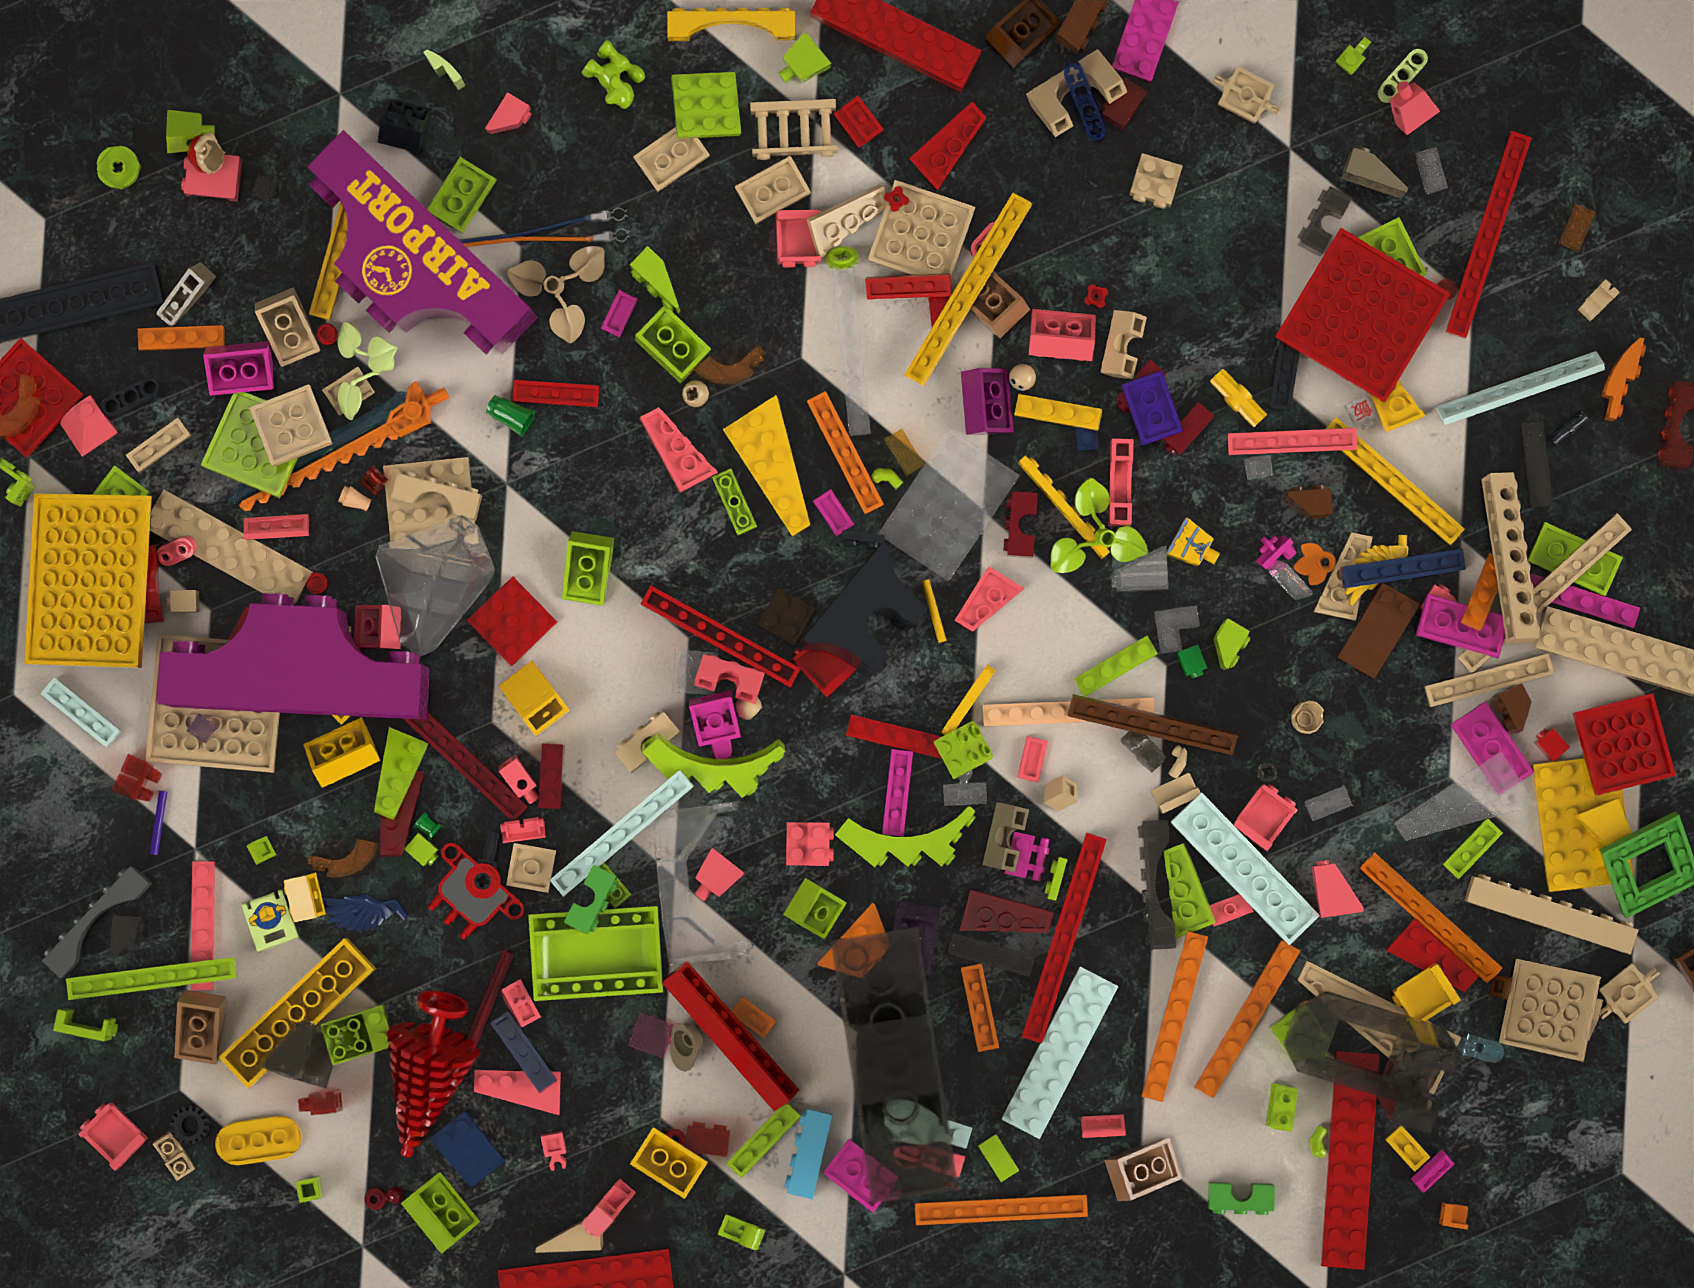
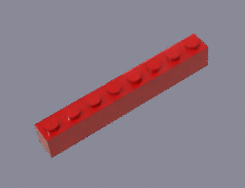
M650 586L641 602V606L751 667L760 670V672L765 673L791 688L801 668L653 586Z
M686 961L672 971L662 984L770 1108L775 1112L791 1101L799 1091V1088L690 963Z

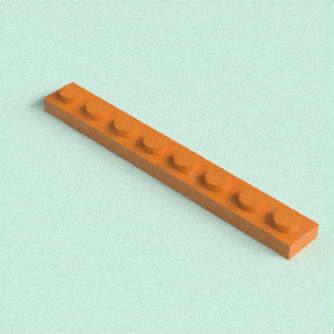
M1375 852L1360 866V869L1486 983L1501 971L1502 967Z
M1190 931L1186 932L1142 1091V1097L1163 1102L1208 936Z
M1283 940L1280 941L1194 1086L1196 1089L1214 1098L1296 960L1300 950L1288 945Z
M1086 1194L915 1203L916 1225L1088 1217Z

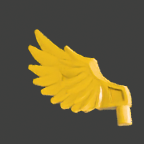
M1399 535L1398 546L1374 545L1372 546L1373 549L1367 548L1365 550L1367 553L1360 552L1359 554L1363 558L1354 559L1353 563L1364 564L1407 557V535ZM1379 583L1346 588L1344 592L1346 595L1353 592L1349 605H1354L1368 588L1373 590Z

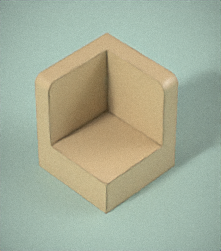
M1062 775L1044 785V803L1056 811H1061L1077 802V784Z

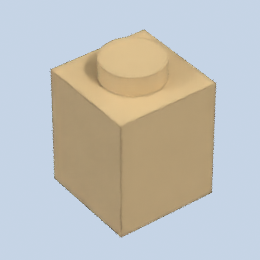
M171 590L170 595L167 596V608H170L172 613H199V591Z

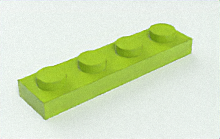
M1145 636L1074 678V681L1082 695L1086 697L1158 653L1148 636Z
M785 1104L773 1113L726 1164L742 1178L801 1115L791 1105Z

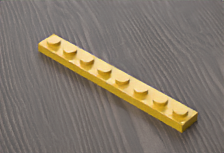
M1335 417L1326 429L1349 427ZM1358 435L1357 450H1341L1447 544L1452 545L1465 530Z

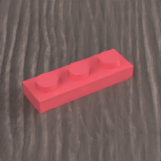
M308 514L244 518V539L309 536Z

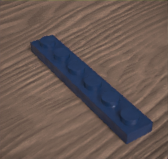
M1463 549L1344 566L1340 567L1343 588L1461 571L1466 570Z

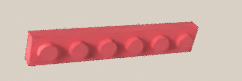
M1357 428L1228 433L1229 455L1357 450Z
M192 862L191 962L214 960L215 862ZM214 981L191 984V990H214Z

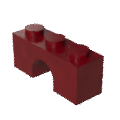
M1012 491L1011 496H1007L1006 509H1010V518H1005V530H1009L1008 539L1004 538L1003 551H1007V557L1033 558L1035 536L1023 534L1019 529L1018 523L1024 516H1036L1038 493Z
M542 744L538 808H562V771L564 767L565 745Z

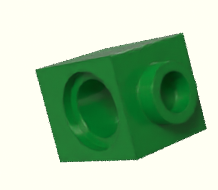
M1198 645L1176 653L1185 677L1191 675L1193 679L1204 675L1202 670L1207 669Z

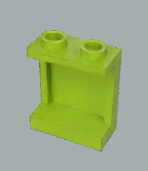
M63 1008L57 1011L53 1031L99 1041L111 1040L112 1036L115 1037L118 1024H115V1018L104 1019L101 1029L73 1023L74 1009Z
M1271 1083L1265 1126H1270L1271 1129L1292 1132L1298 1094L1297 1088Z

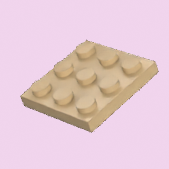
M309 384L249 407L272 467L333 444Z

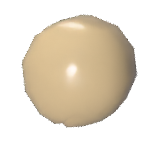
M1314 701L1299 703L1294 707L1291 714L1293 727L1300 733L1310 734L1316 732L1324 722L1323 708Z

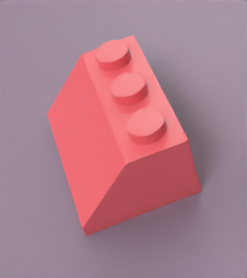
M1032 309L1029 355L1092 361L1095 344L1096 315Z

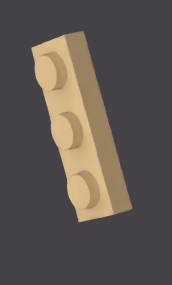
M176 418L126 454V456L140 473L189 438L191 434L181 420Z

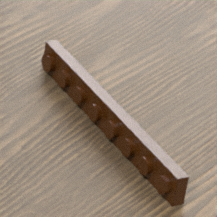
M1075 694L1072 695L1067 712L1068 717L1233 755L1238 739V733Z

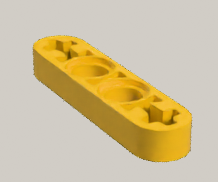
M989 664L986 665L942 729V734L946 735L958 727L995 673V668Z

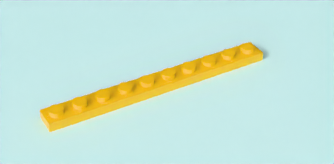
M1012 193L904 375L924 387L1031 208L1032 203Z

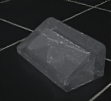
M1278 561L1269 570V573L1294 600L1309 597L1313 594L1311 589L1287 563Z

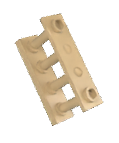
M835 99L750 103L751 115H755L758 118L759 149H752L753 157H757L758 160H768L770 156L821 154V157H832L834 153H838V145L831 146L830 114H832V111H836ZM810 112H819V115H821L823 146L810 147ZM789 113H798V116H800L801 147H789L787 122ZM768 114H777V117H779L780 148H767L766 117H768Z

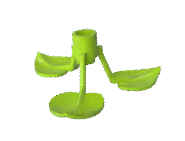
M1093 478L1087 479L1079 487L1075 496V507L1079 514L1083 516L1092 513V517L1099 525V529L1095 532V541L1077 545L1074 539H1059L1051 550L1050 568L1053 572L1067 573L1078 569L1086 558L1085 553L1080 548L1086 546H1098L1101 544L1105 547H1110L1112 556L1120 562H1129L1148 554L1144 539L1135 529L1129 526H1122L1114 533L1105 528V525L1098 519L1096 513H1102L1107 509L1110 496L1106 488Z

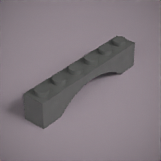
M134 866L124 867L117 875L119 879L114 884L111 882L104 888L102 892L105 894L99 900L95 898L89 904L88 908L90 910L85 915L80 914L74 920L73 924L75 926L70 931L65 930L58 938L60 942L55 947L52 945L45 951L43 955L46 957L42 962L59 978H65L79 963L83 939L93 922L111 907L125 901L139 899L153 884Z

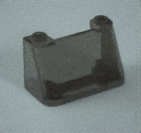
M302 1020L301 1024L296 1023L266 1056L261 1068L286 1078L326 1089L333 1065L323 1033L318 1032V1029L314 1028L315 1023Z

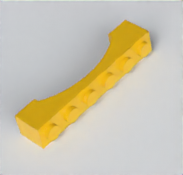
M674 8L672 11H668V41H690V36L694 33L722 24L748 25L770 33L774 36V40H795V11H791L790 8H778V11H770L769 8H757V11H748V8H736V11H727L726 8H716L715 11H706L705 8H695L693 11Z

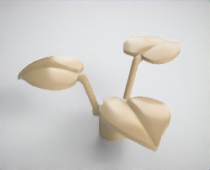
M589 246L576 251L569 262L570 267L576 272L564 277L561 276L560 278L549 276L545 279L546 272L544 267L539 262L532 260L522 262L507 270L511 283L521 294L529 297L537 296L541 292L542 285H544L547 292L555 295L563 308L553 311L550 316V327L557 336L568 343H573L582 333L585 316L579 306H566V303L560 296L564 289L563 281L578 275L585 282H593L599 279L605 268V252L601 247Z

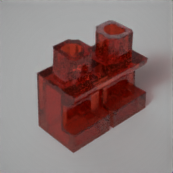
M128 754L120 772L125 774L119 773L111 791L133 800L139 801L140 799L150 802L154 791L145 788L146 783L150 780L158 784L163 773L155 769V765L132 754Z
M341 1089L326 1092V1097H322L319 1092H312L309 1094V1097L298 1099L299 1112L310 1111L311 1115H321L342 1111Z

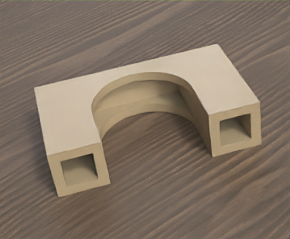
M1098 49L1026 93L1031 107L1055 137L1073 127L1068 112L1061 105L1063 97L1070 90L1079 86L1095 87L1109 104L1127 93L1122 78Z

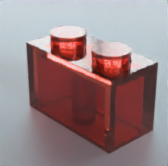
M1127 78L1123 81L1127 93L1110 104L1106 100L1101 108L1104 111L1102 118L1122 131L1147 91Z
M693 1121L692 1125L687 1126L685 1148L693 1153L727 1157L731 1130L726 1129L727 1125L714 1124L713 1128L705 1127L704 1122Z

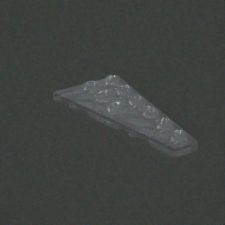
M1500 751L1393 823L1404 840L1407 841L1536 806L1537 804Z

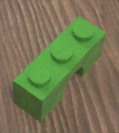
M593 864L583 884L593 889L595 900L588 907H581L573 903L564 923L589 935L590 931L594 933L599 923L596 919L600 912H605L609 904L606 899L609 893L614 894L619 884L616 881L618 877Z
M1208 1182V1209L1213 1210L1215 1214H1226V1210H1234V1214H1247V1211H1256V1215H1269V1211H1274V1184L1251 1183L1249 1196L1246 1199L1237 1200L1232 1196V1184L1230 1182Z

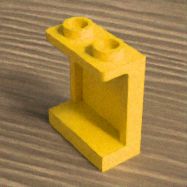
M1433 963L1392 990L1394 993L1393 1001L1398 1008L1402 1006L1406 1011V1014L1403 1015L1410 1026L1414 1024L1417 1028L1451 1004L1454 1005L1461 1001L1437 963Z

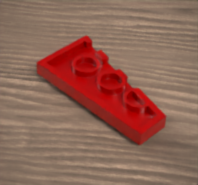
M1413 919L1386 949L1387 952L1421 970L1426 969L1433 963H1437L1450 984L1462 992H1465L1479 977L1416 919Z

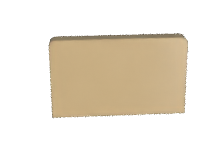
M1187 773L1151 790V793L1161 814L1195 799L1200 794V790L1196 788L1191 775Z

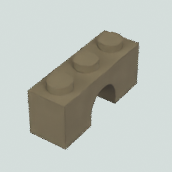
M996 803L983 865L1015 872L1020 851L1011 848L1010 836L1015 830H1025L1029 809Z

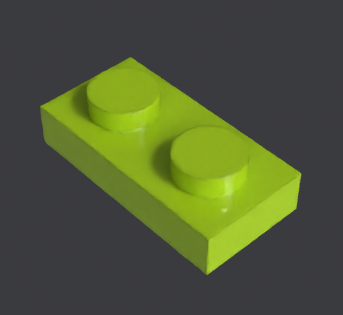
M1058 857L1057 861L1053 860L1050 873L1054 874L1052 881H1047L1044 893L1048 894V899L1055 901L1057 899L1067 859Z

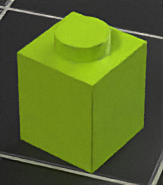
M418 833L404 849L423 866L427 864L431 866L439 857L437 855L439 849L421 833Z
M320 1175L296 1181L299 1203L324 1197Z

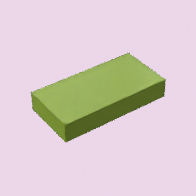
M996 1134L978 1145L1001 1182L1019 1171Z

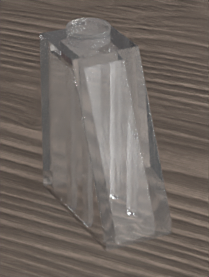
M1162 546L1117 569L1115 575H1111L1112 588H1116V592L1168 590L1166 546Z

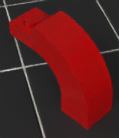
M151 545L148 548L144 624L164 622L165 618L159 592V561L156 545Z

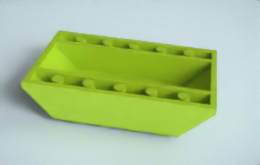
M658 906L606 909L604 913H599L596 919L599 921L594 933L590 931L589 935L564 923L569 912L529 915L534 1001L663 992Z

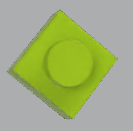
M267 836L247 845L256 865L276 855Z

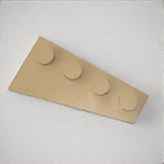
M1350 533L1313 612L1356 620L1361 596L1354 605H1349L1353 592L1348 595L1344 593L1346 588H1343L1340 567L1357 564L1353 563V560L1363 558L1359 556L1360 552L1367 553L1365 550L1371 547V536Z

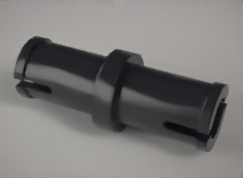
M1579 410L1569 420H1564L1559 428L1547 436L1549 442L1553 443V446L1556 447L1568 436H1573L1575 430L1589 421L1587 415L1582 410Z

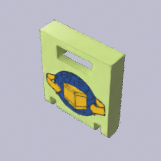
M283 889L278 890L279 899H277L275 892L251 900V909H249L246 902L242 903L257 952H262L299 938ZM284 929L286 937L270 943L267 942L266 935Z

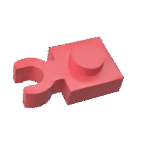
M563 1131L541 1134L545 1157L551 1156L550 1169L552 1171L555 1170L554 1163L557 1161L561 1162L562 1168L565 1169L566 1159L561 1156V1154L567 1152Z

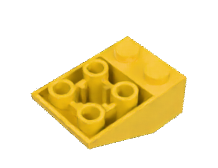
M533 660L498 686L537 737L571 711Z

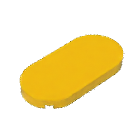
M279 1115L237 1121L227 1124L220 1130L216 1137L215 1147L218 1155L231 1165L287 1158L298 1150L302 1140V1133L299 1125L287 1116Z

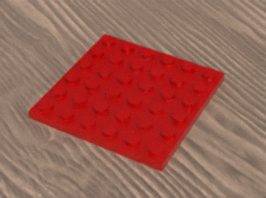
M1340 228L1274 338L1385 403L1449 297L1450 292L1343 228Z

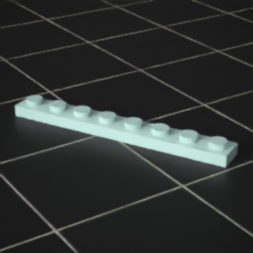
M1595 351L1436 406L1437 413L1443 424L1447 425L1605 370L1604 363Z
M679 770L551 878L552 884L562 896H565L588 876L593 864L598 867L692 789L694 785Z

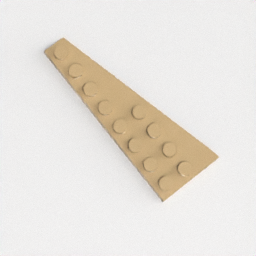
M1306 961L1297 980L1424 1089L1434 1094L1461 1037L1429 1021L1422 1023L1419 1028L1415 1027L1414 1024L1410 1026L1403 1016L1406 1014L1403 1008H1398L1397 1005Z

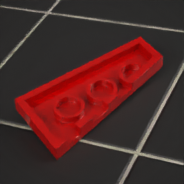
M971 102L909 158L936 190L940 188L942 182L986 119L985 115Z

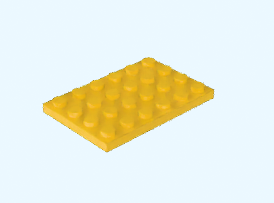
M1585 758L1532 765L1548 892L1612 885L1599 849L1605 846L1576 819L1575 814L1613 799H1619L1625 814L1623 791L1618 790L1595 796ZM1629 859L1627 861L1633 875L1632 860Z

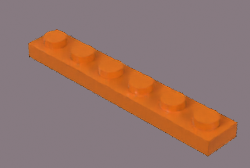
M826 391L807 400L864 514L866 515L883 506L884 504Z

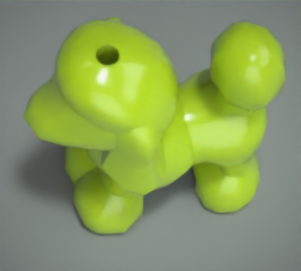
M606 40L600 47L597 55L603 59L608 58L610 63L600 66L591 59L584 67L582 75L587 78H598L600 84L608 92L605 101L608 104H616L626 109L633 102L634 91L631 85L620 80V74L623 71L628 72L629 77L636 83H641L645 78V74L639 66L631 64L627 57L618 53L613 44Z

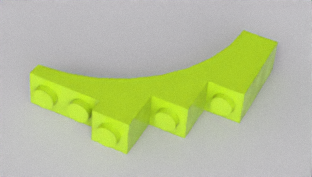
M657 732L642 744V753L667 779H670L681 770L689 781L691 776H693L708 793L720 789L726 780L743 798L745 795L749 796L756 791L758 785V778L756 776H761L767 771L768 766L772 762L776 763L783 758L785 746L778 739L768 747L750 755L731 759H714L686 752L670 743Z
M968 806L956 819L944 827L928 834L914 837H892L877 834L861 827L849 818L835 835L874 867L877 864L879 866L883 865L889 857L886 855L888 851L908 867L910 864L913 866L917 864L922 857L919 854L921 851L941 867L944 863L948 866L955 858L953 854L955 849L949 843L952 841L955 844L962 835L960 832L964 825L969 827L976 818L973 815L975 810Z

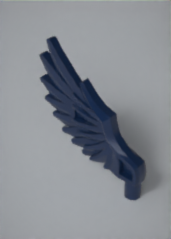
M368 893L361 896L345 895V899L322 896L323 903L330 906L324 907L325 913L337 915L330 918L329 922H341L338 928L348 926L346 928L348 931L356 927L357 932L363 928L367 931L371 926L375 929L377 925L382 924L384 919H388L394 913L401 920L408 916L401 903L395 898L385 901L376 900Z

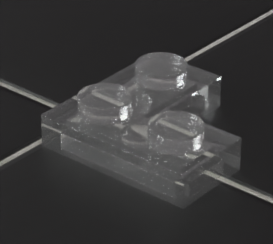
M1197 605L1154 612L1160 654L1182 651L1179 630L1200 627Z

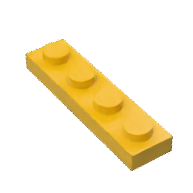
M1018 394L1014 415L1098 431L1102 409Z

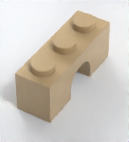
M1114 310L1101 373L1116 378H1134L1137 358L1127 354V345L1135 337L1142 338L1147 317L1135 312Z
M659 712L655 713L648 719L651 722L645 728L641 725L632 733L634 735L629 741L624 739L616 746L618 750L615 754L631 773L648 760L642 753V744L645 739L659 732L670 742L681 732L665 712L662 714Z

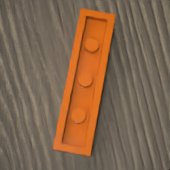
M223 325L138 329V350L140 351L225 346Z
M1491 553L1486 558L1461 620V623L1478 631H1481L1498 590L1494 557Z
M982 963L961 967L978 1052L999 1048Z

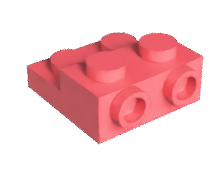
M787 822L786 865L829 866V861L833 862V849H829V840H834V827H830V823Z

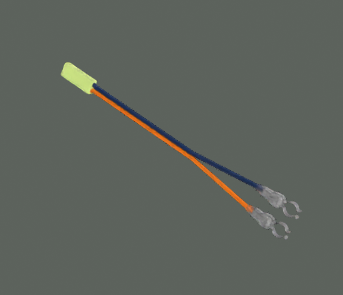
M618 207L613 212L607 209L600 210L583 217L523 232L459 239V241L466 247L514 241H588L593 243H611L614 239L624 242L625 240L620 241L617 238H613V234H616L619 230H626L620 228L615 233L608 230L587 237H520L581 221L609 222L611 218H614L613 216L611 217L610 213L613 214L616 209H622ZM624 215V217H623L622 219H620V220L615 219V220L621 221V220H623V219L625 218V216H626V217H628V216H627V215Z

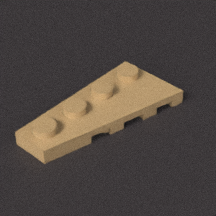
M879 184L806 219L817 256L823 258L827 255L826 252L829 249L837 247L842 243L841 240L849 233L853 234L858 230V226L865 221L871 220L886 207L887 201L884 200L885 191L883 186Z

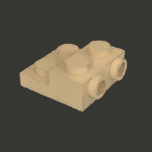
M1142 153L1129 195L1139 202H1145L1146 200L1154 202L1153 205L1158 208L1165 209L1166 206L1170 207L1182 165Z

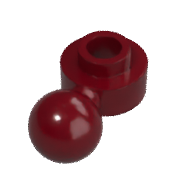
M392 1187L387 1193L381 1188H373L365 1194L364 1202L369 1209L378 1210L383 1208L387 1201L393 1204L400 1203L404 1198V1192L399 1187ZM373 1195L377 1196V1203L372 1202Z

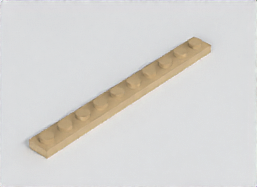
M1617 513L1534 587L1533 599L1537 607L1536 616L1632 530ZM1505 635V638H1504L1503 645H1504L1505 643H1507V642H1506V635ZM1464 650L1457 658L1473 673L1490 656Z

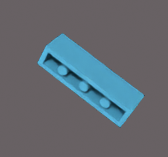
M807 1108L806 1113L802 1112L799 1124L803 1125L801 1134L797 1133L794 1144L798 1146L796 1155L792 1154L789 1165L793 1167L791 1176L787 1175L785 1188H788L787 1194L813 1199L832 1119L831 1113Z

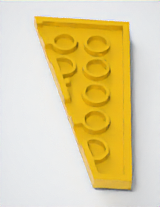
M777 395L724 428L723 431L793 537L809 527L810 522Z

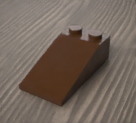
M1384 583L1379 584L1337 658L1375 679L1420 604Z

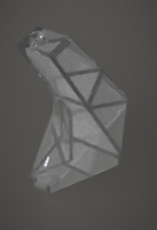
M463 515L379 546L376 554L400 644L420 657L437 649L489 584L495 572V567L479 527Z

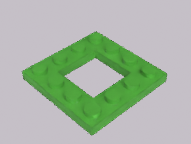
M1676 811L1599 849L1622 915L1625 918L1694 885V856L1680 816ZM1664 842L1674 870L1637 888L1627 860Z

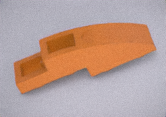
M1644 338L1637 339L1623 352L1607 378L1601 396L1609 399L1605 420L1615 421L1617 417L1622 415L1623 405L1621 400L1622 396H1626L1628 384H1625V382H1632L1635 380V377L1638 378L1640 375L1641 365L1638 364L1640 357L1644 356L1646 345L1643 344Z

